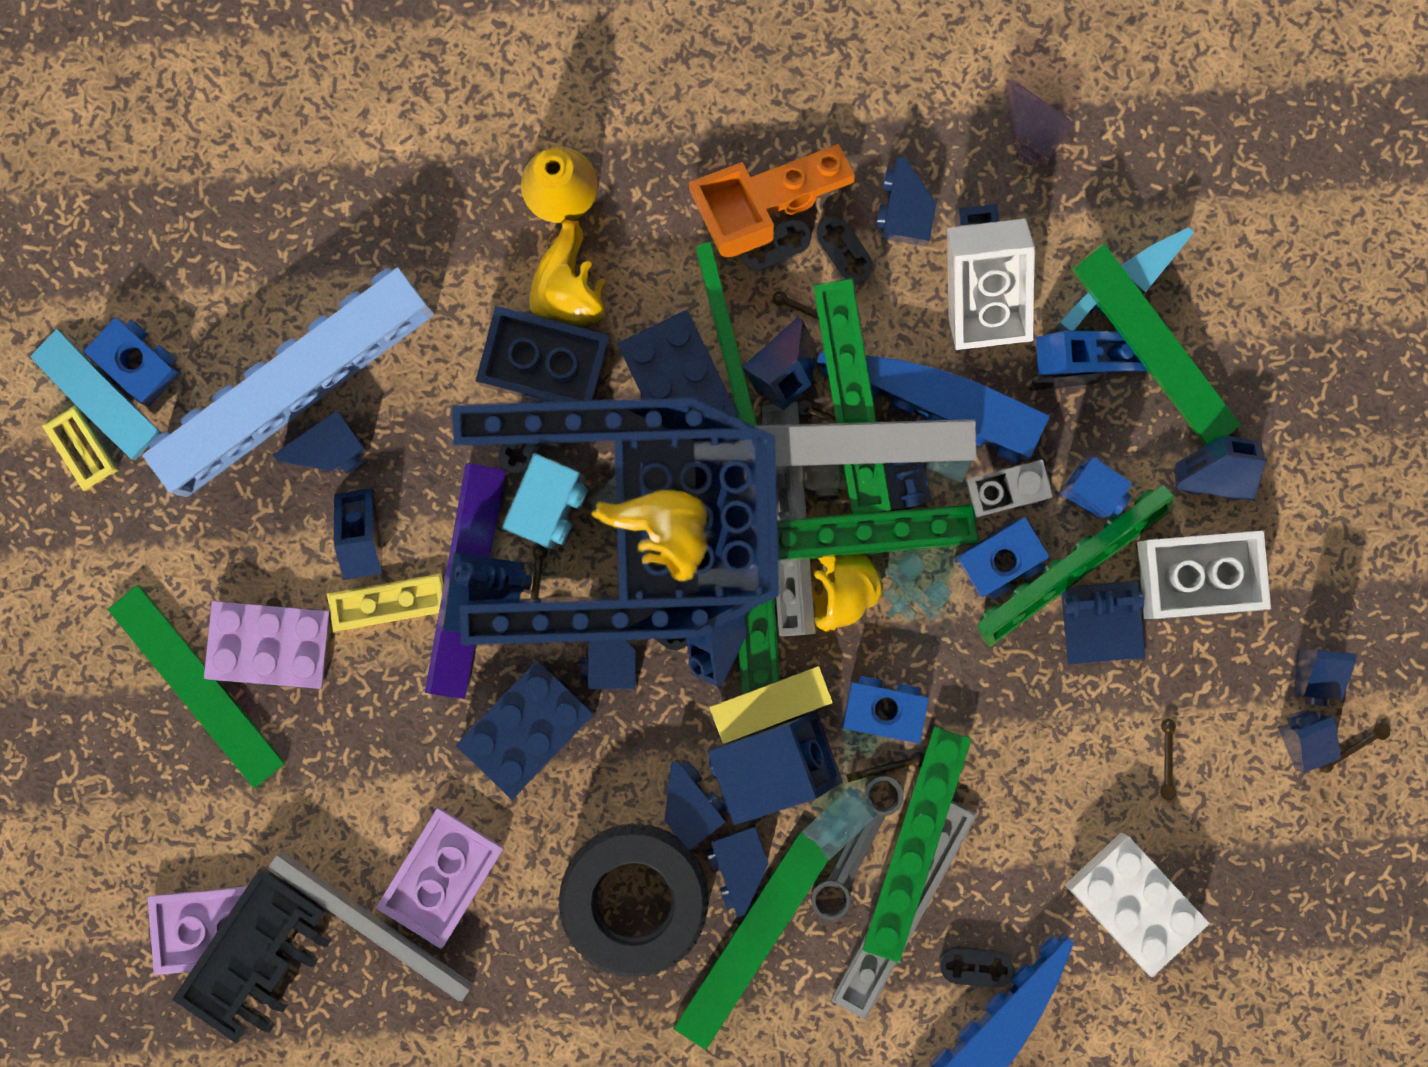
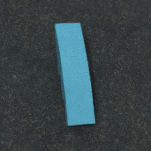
M1188 227L1151 245L1121 265L1142 294L1149 289L1194 234V231ZM1087 293L1055 327L1060 331H1074L1092 308L1102 316H1105V314L1091 295Z
M58 329L30 356L72 402L132 460H136L148 447L149 442L162 433L137 409L138 406L117 388L113 381Z

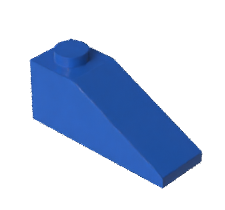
M1061 331L1036 337L1038 376H1072L1148 371L1119 332Z

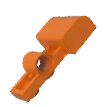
M837 144L752 177L749 176L743 162L690 181L689 191L720 255L723 257H733L768 244L773 240L774 224L769 215L781 210H785L787 214L803 212L816 202L818 196L854 183L855 174L840 145Z

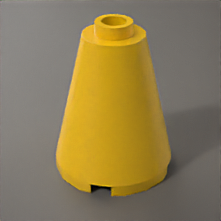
M552 147L536 154L526 165L521 179V191L528 208L537 217L554 223H563L565 220L573 221L581 218L591 208L598 188L596 172L590 161L580 152L567 147Z

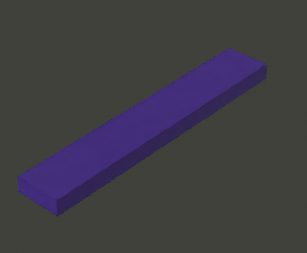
M465 463L425 693L461 699L466 697L475 645H461V632L441 630L452 554L454 552L491 557L506 470Z

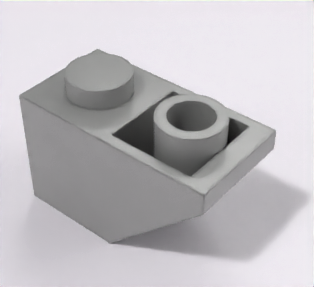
M1043 460L966 479L976 517L1053 498Z

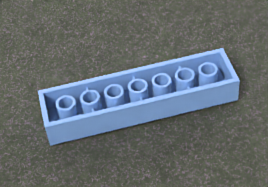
M398 267L393 271L390 268L381 271L370 281L373 286L362 294L356 291L344 298L339 303L341 308L329 318L327 315H323L314 320L307 327L309 333L298 341L292 338L280 345L275 351L277 356L266 364L261 361L253 365L243 374L246 379L234 388L232 385L225 386L212 396L214 402L202 411L200 408H197L186 414L180 420L182 426L173 433L169 434L166 431L151 440L148 444L150 449L142 456L168 492L184 497L190 496L432 318L435 314L405 274Z

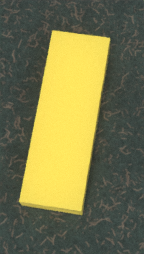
M443 574L328 593L327 598L333 632L439 613L444 586Z
M817 666L710 706L709 708L724 744L833 702L820 667Z

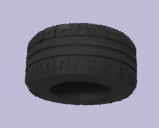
M640 823L623 824L601 831L576 852L564 873L560 885L558 906L560 920L562 921L561 925L565 930L566 937L570 940L569 943L590 965H595L598 970H603L610 975L613 973L618 977H649L650 974L656 975L661 971L668 970L669 967L675 966L696 945L707 918L708 886L698 858L692 850L689 851L677 836L670 834L669 831L662 828L653 827V825H643ZM628 863H640L655 869L665 879L671 893V907L665 921L653 932L642 936H626L611 929L603 920L597 904L598 890L605 876L616 867Z

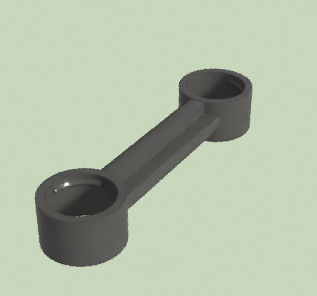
M879 775L868 781L863 793L866 805L828 879L817 883L812 890V907L816 914L823 919L837 920L847 913L851 902L848 890L886 815L895 813L903 803L904 794L902 787L890 776ZM879 781L890 782L898 792L897 802L895 801L891 807L886 809L875 807L870 800L871 787ZM827 886L839 887L844 894V906L833 914L824 913L816 902L817 893Z

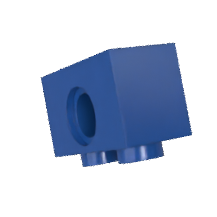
M115 317L84 352L140 404L150 407L179 376L180 372L172 366L177 360L161 345L154 349L144 339L149 334L134 320L130 319L126 323ZM135 350H141L143 354L142 364L136 369H130L128 365L129 355Z
M1091 457L1079 463L1060 491V494L1096 519L1113 516L1115 513L1119 515L1131 499L1132 495L1127 493L1133 483L1095 457Z
M1020 517L958 554L955 558L978 596L983 598L989 595L992 600L1011 589L1008 582L1019 575H1022L1025 580L1044 569L1041 562L1048 559L1049 555L1026 517ZM1002 549L1009 550L1014 559L1013 565L1007 571H999L994 565V557Z
M860 676L859 683L850 681L841 725L843 729L920 744L929 697L920 695V687L898 683L896 691L882 688L883 680ZM882 698H891L896 705L895 714L889 719L878 718L875 713L876 703Z

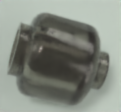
M844 464L802 465L804 492L811 495L813 501L827 502L838 500L843 497L842 493L848 490Z

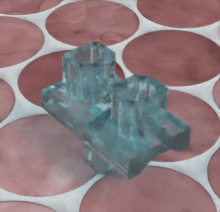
M910 553L896 564L894 562L890 563L883 570L904 592L900 596L890 586L883 593L884 597L892 604L886 611V614L892 618L900 612L910 622L918 614L908 604L911 600L931 621H935L943 613L940 608L946 603L952 591L941 580L936 578L922 592L912 581L926 568V565L914 553Z
M849 786L807 825L801 833L806 838L813 840L830 860L876 817L877 813L871 808L873 805L872 801L860 789L856 788L853 790Z

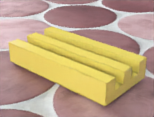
M74 405L42 426L83 491H88L95 484L102 482L109 475L119 471L77 406ZM72 417L105 467L102 470L98 468L70 424L69 419ZM60 425L63 427L93 474L88 479L55 429Z

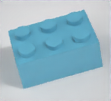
M534 454L503 528L553 550H556L558 543L565 546L573 528V524L568 522L573 508L581 509L589 490L584 486L585 479L574 470Z

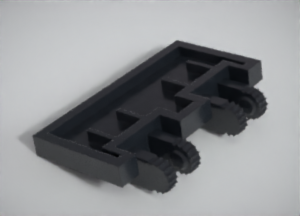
M259 868L172 1000L236 1044L241 1041L249 1029L247 1025L235 1018L236 1015H239L261 1031L270 1033L275 1026L274 1022L247 1002L253 995L271 1009L281 1013L285 1011L288 1006L287 1001L273 990H275L293 962L279 953V951L282 949L304 965L311 968L314 967L318 961L317 957L313 952L291 939V936L295 930H298L317 945L327 947L332 938L316 926L327 910L266 868Z

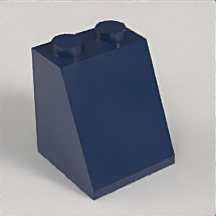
M817 710L721 744L707 751L710 757V771L719 782L723 793V806L726 808V813L731 816L734 825L815 800L843 783Z

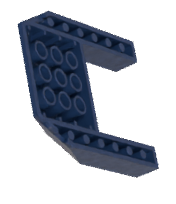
M695 398L452 405L453 446L614 441L616 505L661 490L686 492L697 498L704 505L708 517L703 528L707 540L706 550L701 562L697 566V571L694 572L691 579L682 581L674 578L667 565L662 563H643L642 558L647 554L661 555V551L654 549L640 551L639 544L642 541H652L646 530H629L617 527L619 595L464 600L460 604L461 645L700 638L728 621L742 616L756 606L779 596L774 435Z

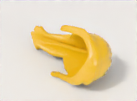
M565 220L562 223V229L557 239L544 254L536 270L529 300L530 309L534 316L553 321L557 320L560 323L576 327H585L596 324L605 318L606 309L605 304L602 302V291L606 285V280L599 279L595 285L594 292L588 287V270L592 266L590 261H586L581 265L578 277L575 274L576 257L584 240L583 230L579 226L578 220Z
M661 490L618 505L597 503V510L592 515L601 521L618 528L646 530L652 541H642L639 544L640 551L654 549L661 551V555L647 554L642 558L643 563L655 562L667 565L674 578L685 581L693 577L694 572L697 571V566L704 556L707 541L703 528L708 517L704 505L697 498L686 492Z
M866 554L818 558L827 568L826 573L823 571L815 572V577L823 582L821 595L818 596L812 587V597L815 605L814 622L819 629L829 631L853 624L863 616L867 607H872L879 602L883 593L881 574Z

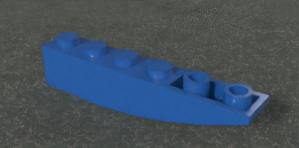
M821 352L816 365L822 367L821 374L829 378L825 353ZM866 355L874 399H877L878 395L892 400L891 406L894 409L908 415H912L913 411L928 417L926 421L975 419L976 447L982 448L984 444L998 450L996 454L998 457L1013 464H1018L1019 460L1026 462L1031 458L1050 417L1049 415L980 383L943 370L903 360Z
M1063 933L1058 939L1054 935L1047 939L1038 950L1041 956L1031 967L1028 964L1023 965L1011 979L1014 985L1004 995L1001 992L996 993L984 1007L987 1013L977 1023L974 1020L968 1022L957 1035L960 1041L950 1052L946 1048L939 1052L932 1060L930 1066L1008 1067L1040 1020L1059 982L1074 943Z

